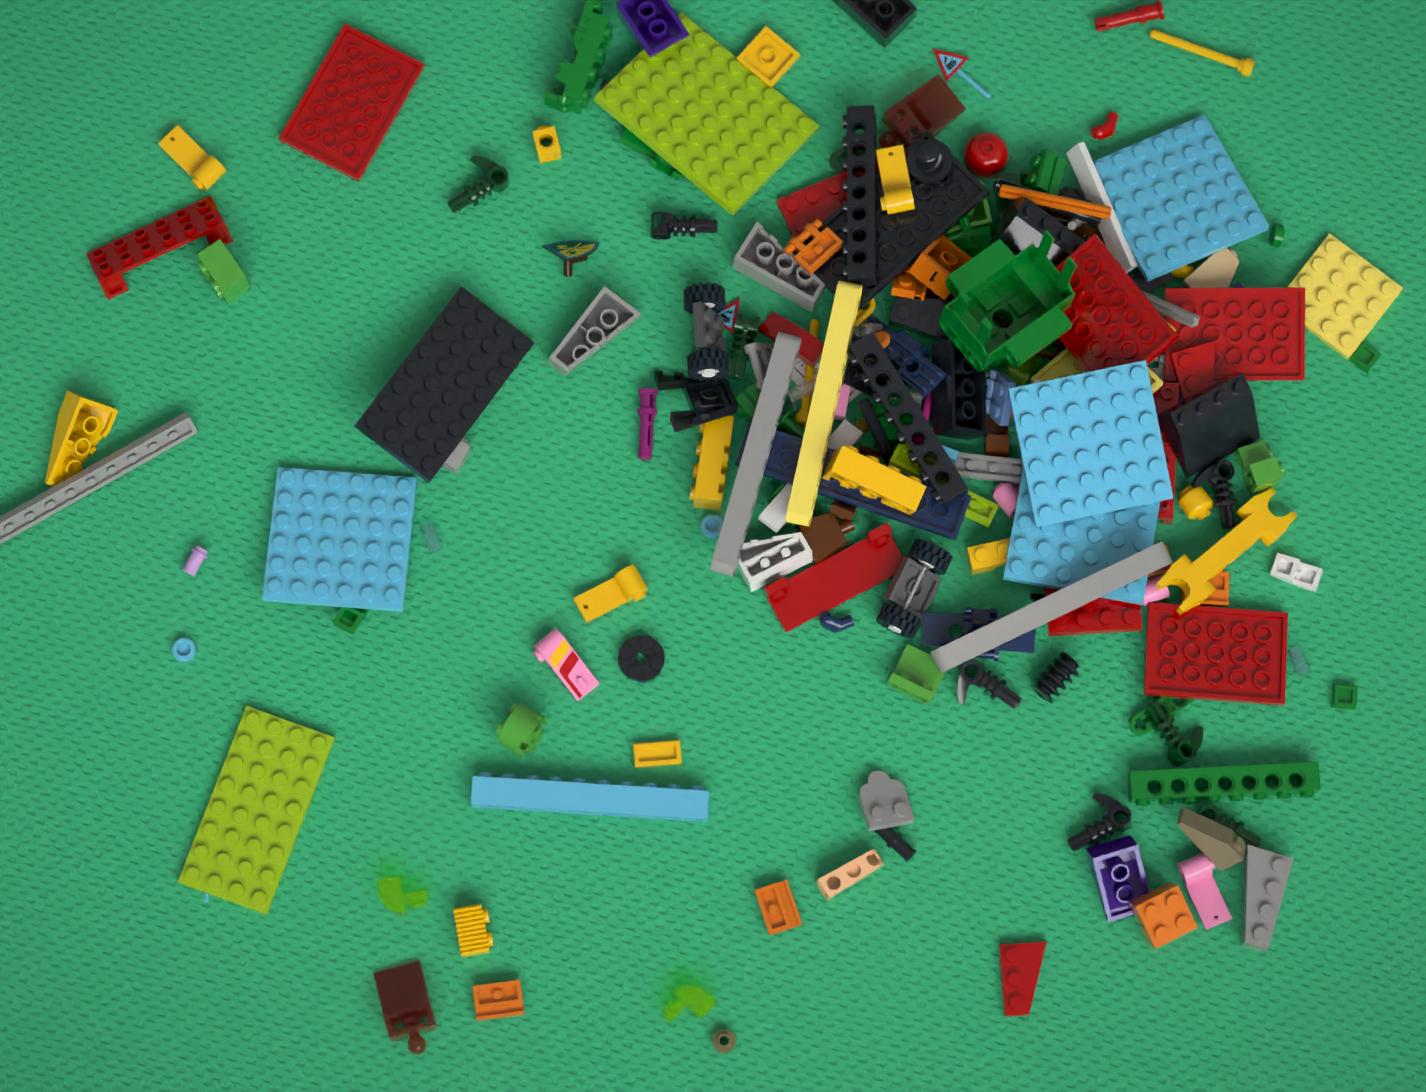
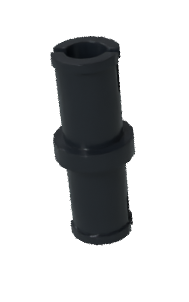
M891 827L873 830L887 843L886 846L889 849L893 848L906 862L917 852L902 838L900 832L896 833Z

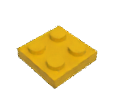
M765 26L736 60L771 88L800 58V54Z

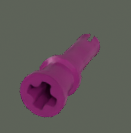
M641 388L638 389L640 405L637 409L638 416H640L638 459L651 460L653 459L654 417L658 414L656 396L659 394V391L657 389Z

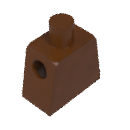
M828 513L812 517L809 527L797 524V530L803 534L811 548L813 563L816 565L843 549L847 544L844 535L854 531L855 526L852 520L844 519L838 522L835 514Z

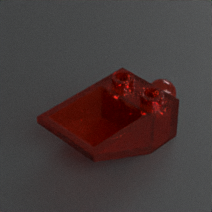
M938 74L884 112L882 122L889 131L883 132L880 135L879 144L882 148L894 147L898 141L905 150L926 130L933 137L938 135L965 112L966 108ZM910 130H913L916 135H912Z
M420 960L374 973L382 1013L390 1040L396 1042L410 1037L407 1043L408 1050L415 1055L423 1053L427 1043L419 1035L437 1030L438 1026ZM427 1017L428 1022L420 1024V1019ZM399 1024L405 1025V1029L397 1031L396 1028Z

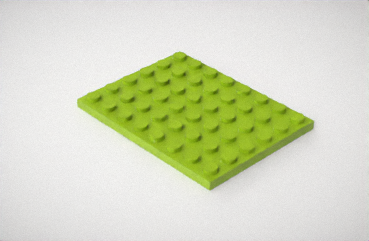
M681 13L678 18L688 31L689 36L652 57H649L642 50L595 96L594 101L733 216L818 131L820 126L776 89L768 87L737 61V57L686 15Z

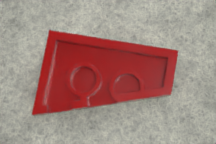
M1215 341L1170 353L1183 401L1213 385Z
M1047 942L999 945L1005 1017L1029 1015Z

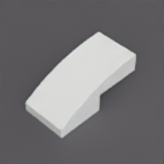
M1277 553L1270 575L1297 587L1316 592L1323 569L1302 563L1300 559Z

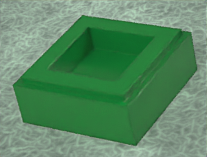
M1362 341L1348 360L1367 374L1381 356V353Z
M1333 684L1332 708L1355 710L1358 686Z

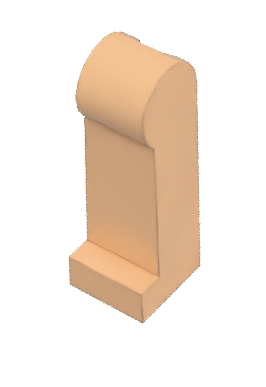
M875 849L870 850L819 878L816 881V885L826 901L867 877L868 874L882 867L884 862Z

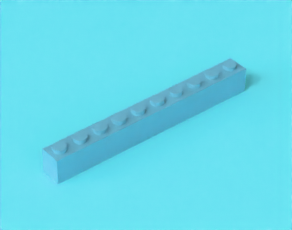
M478 773V776H473L471 807L695 822H707L709 791H705V787L691 786L689 790L681 789L680 785L673 784L667 785V788H657L658 784L644 783L643 787L634 786L633 782L625 781L620 782V785H610V781L596 780V784L587 783L586 779H573L572 782H563V778L549 777V781L539 780L540 777L525 776V779H516V775L502 774V778L492 777L491 773Z

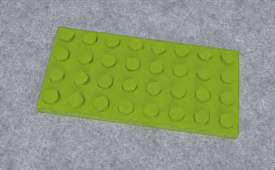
M246 706L178 883L268 915L334 744L335 737Z

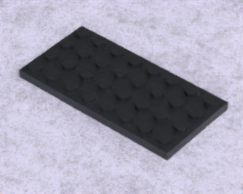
M926 130L904 150L905 159H907L911 147L917 142L935 138ZM953 155L951 171L939 184L922 183L909 174L915 206L914 210L888 214L887 210L882 211L880 197H884L880 172L877 174V285L862 286L858 311L918 259L920 254L933 241L940 239L959 222L960 217L967 215L990 194L989 190ZM857 193L854 197L862 198L865 194ZM843 205L822 223L823 226L818 231L821 233L828 227L843 243H847V235L843 234V221H847V214L843 213ZM858 214L854 219L861 220L865 215ZM857 236L854 240L862 241L865 239V236ZM809 237L803 244L806 246L813 238ZM843 246L814 272L834 296L838 282H848V279L843 277V265L847 264V257L843 255ZM794 251L792 254L795 256L798 251ZM858 257L854 262L862 263L865 258Z
M461 286L354 427L429 483L534 342Z

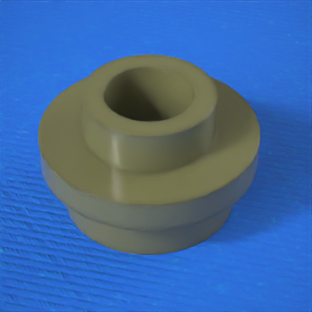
M718 1030L712 1038L713 1047L720 1053H728L734 1049L736 1037L730 1030ZM721 1037H727L729 1043L721 1045L719 1040Z

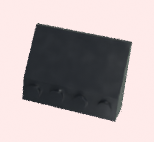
M1022 197L1009 202L990 245L1001 239L1013 254L1017 255L1032 243L1038 248L1044 232L1048 230L1055 241H1053L1047 257L1057 267L1086 241L1028 198Z
M1243 373L1230 375L1157 415L1185 478H1189L1237 451L1238 448L1244 447L1260 438L1253 394Z

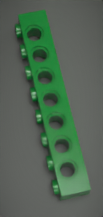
M1318 762L1130 771L1127 774L1129 803L1136 802V806H1147L1152 801H1159V805L1173 804V800H1183V804L1197 803V799H1206L1208 803L1220 802V798H1230V801H1243L1244 797L1252 796L1253 800L1268 799L1267 796L1277 795V799L1291 798L1292 794H1300V798L1314 797V793H1318L1321 790ZM1289 776L1298 777L1300 785L1297 787L1292 786L1289 783ZM1266 777H1273L1276 780L1275 788H1270L1266 785ZM1243 778H1249L1253 782L1252 789L1243 787ZM1220 779H1225L1229 782L1230 787L1228 790H1222L1219 787L1218 781ZM1174 781L1181 783L1183 787L1182 792L1173 791L1171 783ZM1195 781H1203L1206 784V790L1198 791L1195 788ZM1148 783H1156L1159 786V793H1151L1147 787Z

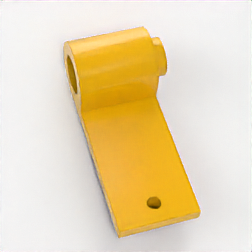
M178 125L158 143L193 178L191 182L199 190L203 188L207 191L226 172V169L212 155L209 156Z
M903 145L876 150L884 197H880L882 211L887 210L888 214L914 210L915 206Z
M635 564L620 570L615 574L614 578L574 597L573 601L585 622L588 623L631 600L637 602L647 596L645 592L648 590V587Z

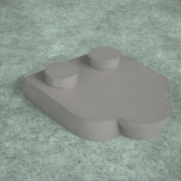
M873 771L870 773L867 784L861 787L858 794L867 830L873 831L913 823L914 816L904 785L899 780L890 779L888 774L883 771Z

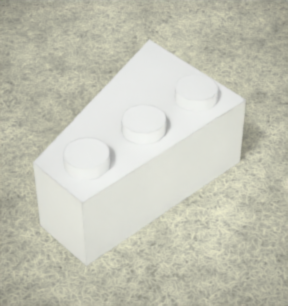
M801 532L774 536L772 539L760 541L757 539L750 540V542L743 544L737 568L748 588L753 592L812 562V550Z

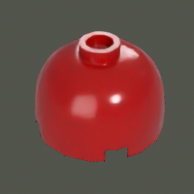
M981 132L968 140L964 148L963 162L966 169L972 175L990 179L996 177L997 173H1001L1005 169L1009 155L1008 147L999 135L993 132Z

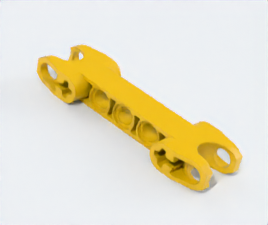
M1273 487L1254 496L1236 512L1243 521L1198 559L1192 562L1184 554L1171 565L1165 575L1156 583L1155 587L1158 591L1169 585H1177L1182 588L1185 600L1176 609L1180 615L1200 605L1213 594L1216 588L1210 580L1259 539L1266 547H1269L1281 537L1288 526L1297 518L1298 515L1294 511L1283 517H1277L1270 512L1268 501L1276 493Z

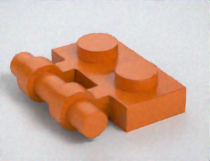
M818 219L804 226L803 231L797 237L793 236L788 241L789 244L783 248L788 256L794 251H798L794 256V261L809 275L814 273L843 246V241L828 227L821 233L818 231L823 226ZM809 237L813 238L806 246L803 244Z

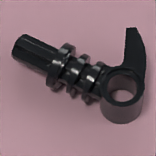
M667 212L651 214L652 239L667 240L671 238V233H673V236H678V233H682L681 236L685 237L686 233H690L689 236L695 238L696 233H717L718 231L717 220L696 219V215H691L690 219H686V216L678 219V216Z
M1228 460L1218 461L1199 471L1191 483L1193 488H1197L1206 481L1212 484V491H1216L1213 498L1217 499V502L1213 504V508H1219L1223 529L1235 527L1232 506L1237 505L1236 500L1230 498L1234 493L1229 491L1232 483H1228V480L1232 479L1235 470L1233 464Z
M970 659L962 664L957 684L959 704H964L970 685H975L978 688L984 687L985 693L988 691L992 693L990 696L992 700L997 697L1013 709L1020 704L1022 698L1005 686L1007 683L1005 679L999 682L997 675L992 677L990 670L985 672L978 660ZM967 665H976L978 673L975 676L967 675L965 672Z
M1095 793L1092 798L1105 807L1108 812L1101 817V822L1095 820V825L1093 826L1087 823L1084 825V831L1069 838L1067 842L1070 849L1075 852L1091 842L1096 846L1099 844V838L1106 839V834L1112 836L1114 835V830L1118 832L1128 830L1131 826L1130 810L1112 797ZM1118 814H1123L1127 817V820L1124 823H1118L1114 818Z

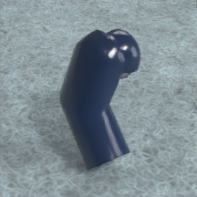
M823 612L819 616L821 626L833 633L854 626L851 615L837 619L831 616L830 612Z

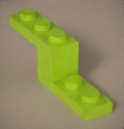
M899 443L888 465L921 479L918 473L921 471L917 463L912 464L906 453L909 451L906 445ZM929 456L924 458V462L928 465H932L937 461ZM940 475L935 479L937 483L942 485L949 481L944 475ZM968 490L971 500L965 517L989 527L999 505Z

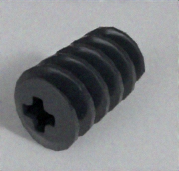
M1063 651L1059 654L1061 659L1055 658L1053 660L1054 665L1049 664L1046 667L1048 672L1042 671L1040 673L1041 679L1035 678L1033 680L1035 685L1030 684V687L1039 697L1051 704L1054 701L1050 695L1053 694L1059 697L1060 694L1057 688L1066 690L1063 682L1066 681L1072 684L1073 681L1070 675L1079 676L1076 670L1080 668L1071 656Z

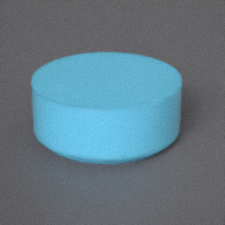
M715 514L705 516L701 522V531L704 536L711 539L719 537L723 524L722 518Z
M180 638L174 642L172 653L178 661L188 662L195 657L196 646L192 640Z

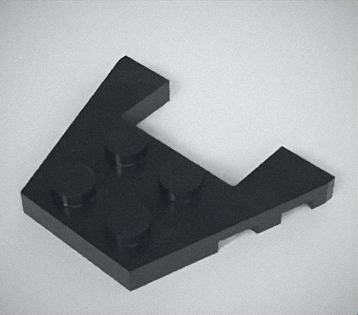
M654 371V381L658 390L682 389L690 407V410L670 412V421L674 432L737 413L738 405L727 378H718L717 381L713 379L710 381H699L698 379L693 380L692 378L684 377L683 373L674 372V376L663 375V371Z

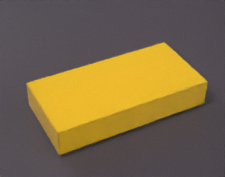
M680 740L633 744L635 768L682 764Z

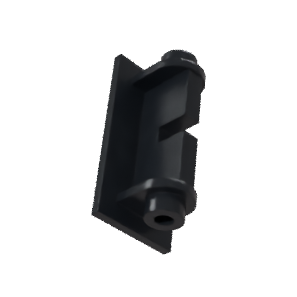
M849 362L844 384L871 396V393H873L869 385L865 386L859 376L862 372L857 365L853 366ZM882 377L876 381L879 386L888 384L887 380L882 379Z

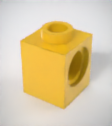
M544 125L532 131L539 164L561 159V150L555 126L549 127ZM544 139L552 141L550 146H542L540 143Z

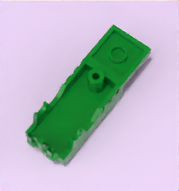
M587 0L580 20L574 18L570 33L574 34L573 44L575 51L573 54L575 61L574 63L557 62L561 70L558 74H553L552 78L561 82V86L554 87L553 91L560 95L545 92L544 106L556 109L561 113L571 111L577 114H581L583 108H588L591 99L589 95L590 88H595L598 67L602 68L606 56L604 54L605 46H610L613 34H611L613 26H610V17L602 15L603 8L601 6L603 0Z

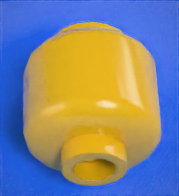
M1190 485L1179 494L1178 505L1187 518L1203 520L1211 513L1209 509L1212 507L1213 501L1203 487L1193 488Z

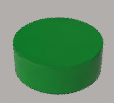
M1273 224L1269 244L1272 247H1280L1284 238V226Z

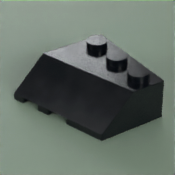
M927 288L924 301L921 300V297L917 296L914 299L898 296L889 319V325L937 342L950 339L940 327L939 319L944 306L955 298L950 294L943 300L930 288Z

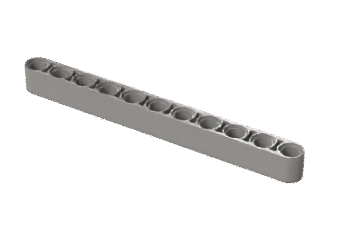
M782 332L777 334L710 571L734 577L800 349L801 337Z
M1161 541L930 652L941 674L1171 564L1173 561L1164 542Z

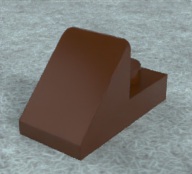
M986 416L985 455L1008 458L1010 439L1008 426H1000L990 416Z

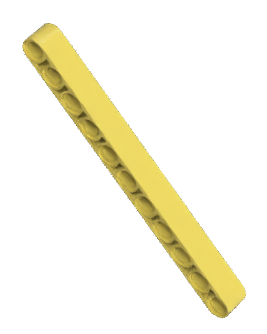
M839 281L787 508V523L809 527L812 520L847 362V354L849 353V345L851 344L861 299V284Z

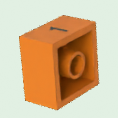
M943 235L940 239L933 241L920 254L909 272L917 280L930 288L937 296L945 300L951 294L945 284L948 275L972 258Z
M1169 882L1129 902L1148 945L1155 949L1198 928L1179 886L1173 882Z

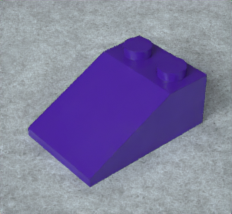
M621 0L616 3L618 16L649 57L689 36L688 31L667 0Z
M1129 835L1086 848L1091 872L1107 921L1111 922L1134 915L1129 902L1149 893L1138 844Z

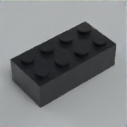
M832 0L884 48L916 17L917 7L909 0Z
M950 339L933 343L932 363L947 374L932 390L933 431L935 435L965 441L986 436L985 369L981 372L977 371Z

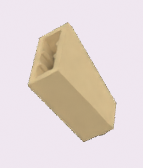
M1225 248L1214 253L1183 281L1181 287L1229 288L1239 263L1237 254L1231 248Z

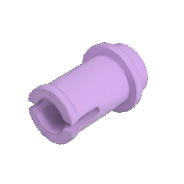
M197 545L194 549L191 548L192 553L182 568L183 571L194 577L204 559L208 558L206 556L208 552Z

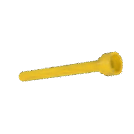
M1151 30L1149 34L1152 39L1237 68V71L1246 77H1250L1256 61L1250 58L1239 60L1157 30Z
M812 319L810 321L809 333L818 339L819 321ZM807 364L805 366L801 409L798 410L795 416V421L803 427H806L814 378V368L812 369Z

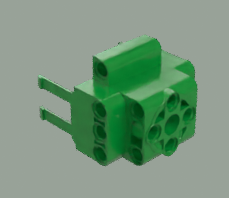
M1048 230L1044 232L1038 248L1032 243L1017 255H1014L1008 246L999 239L949 274L945 281L946 287L955 299L944 306L939 319L940 327L979 372L989 365L996 367L1006 359L1013 367L1017 368L1072 328L1073 324L1064 314V311L1071 307L1075 297L1069 282L1075 268L1078 266L1069 256L1060 273L1048 259V252L1053 241H1055ZM993 318H1005L1010 326L1007 328L997 327L993 322Z

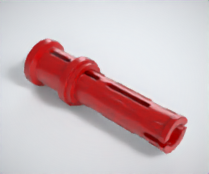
M1160 0L1144 6L1139 4L1132 10L1094 18L1095 28L1097 32L1136 22L1145 24L1146 21L1159 18L1163 20L1164 11Z

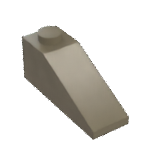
M1180 809L1177 825L1220 871L1243 861L1246 844L1232 829L1189 809Z

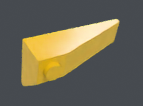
M67 390L58 414L45 478L46 484L55 486L81 471L83 468L82 464L90 454L93 455L96 451L95 447L102 437L106 438L118 412L117 409Z

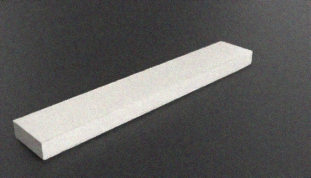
M1084 142L1078 143L1066 154L1086 200H1092L1091 203L1106 205L1112 208L1110 218H1102L1098 228L1108 250L1125 271L1129 273L1138 265L1124 238L1117 216Z
M844 420L830 435L828 448L837 450L842 445L854 446L863 436V432L847 420ZM789 484L781 490L758 517V520L776 533L786 523V513L792 485Z

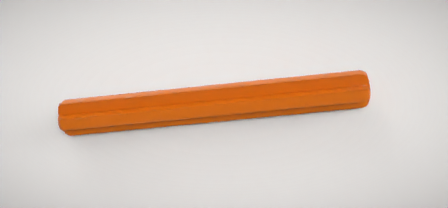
M1002 184L999 188V196L1016 200L1026 197L1036 205L1103 219H1109L1111 216L1112 208L1110 206Z

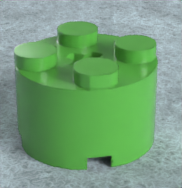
M515 702L509 710L508 714L510 716L505 723H500L495 734L499 736L498 743L521 758H525L524 753L528 752L530 754L543 736L544 731L541 730L543 724L547 726L548 718L524 703L518 704Z

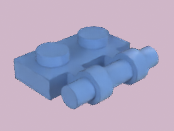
M991 368L990 375L986 379V414H990V418L998 425L1008 426L1011 405L1007 389L1016 387V382L1007 374H999V369Z

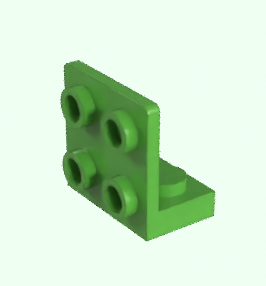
M908 644L894 672H892L887 686L929 706L946 671L940 674L930 654Z

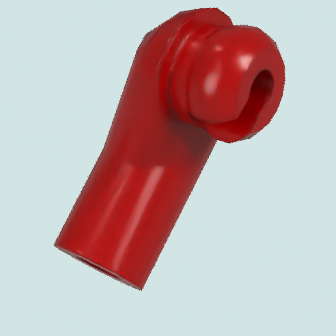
M1108 112L1104 124L1092 127L1091 136L1098 140L1112 136L1115 132L1119 115L1114 112Z

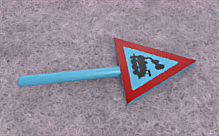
M933 49L946 83L957 72L985 97H991L988 92L960 70L969 57Z
M740 298L726 305L723 311L721 310L720 313H717L723 318L724 329L733 335Z

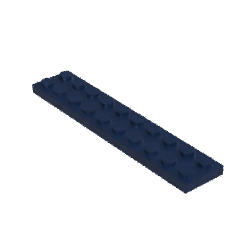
M751 421L735 462L736 467H739L752 424ZM776 430L763 476L793 486L803 439ZM827 448L822 475L827 467V464L831 458L832 453L836 450ZM900 472V474H902V475H904V476H906V477L912 476V475H909V474ZM832 477L829 481L823 478L820 479L817 493L955 541L971 500V495L967 494L944 508L941 503L937 504L930 493L933 489L930 484H924L922 481L921 484L927 487L916 512L909 515L882 504V498L880 497L872 499L863 496L858 488H844L840 486L839 480Z

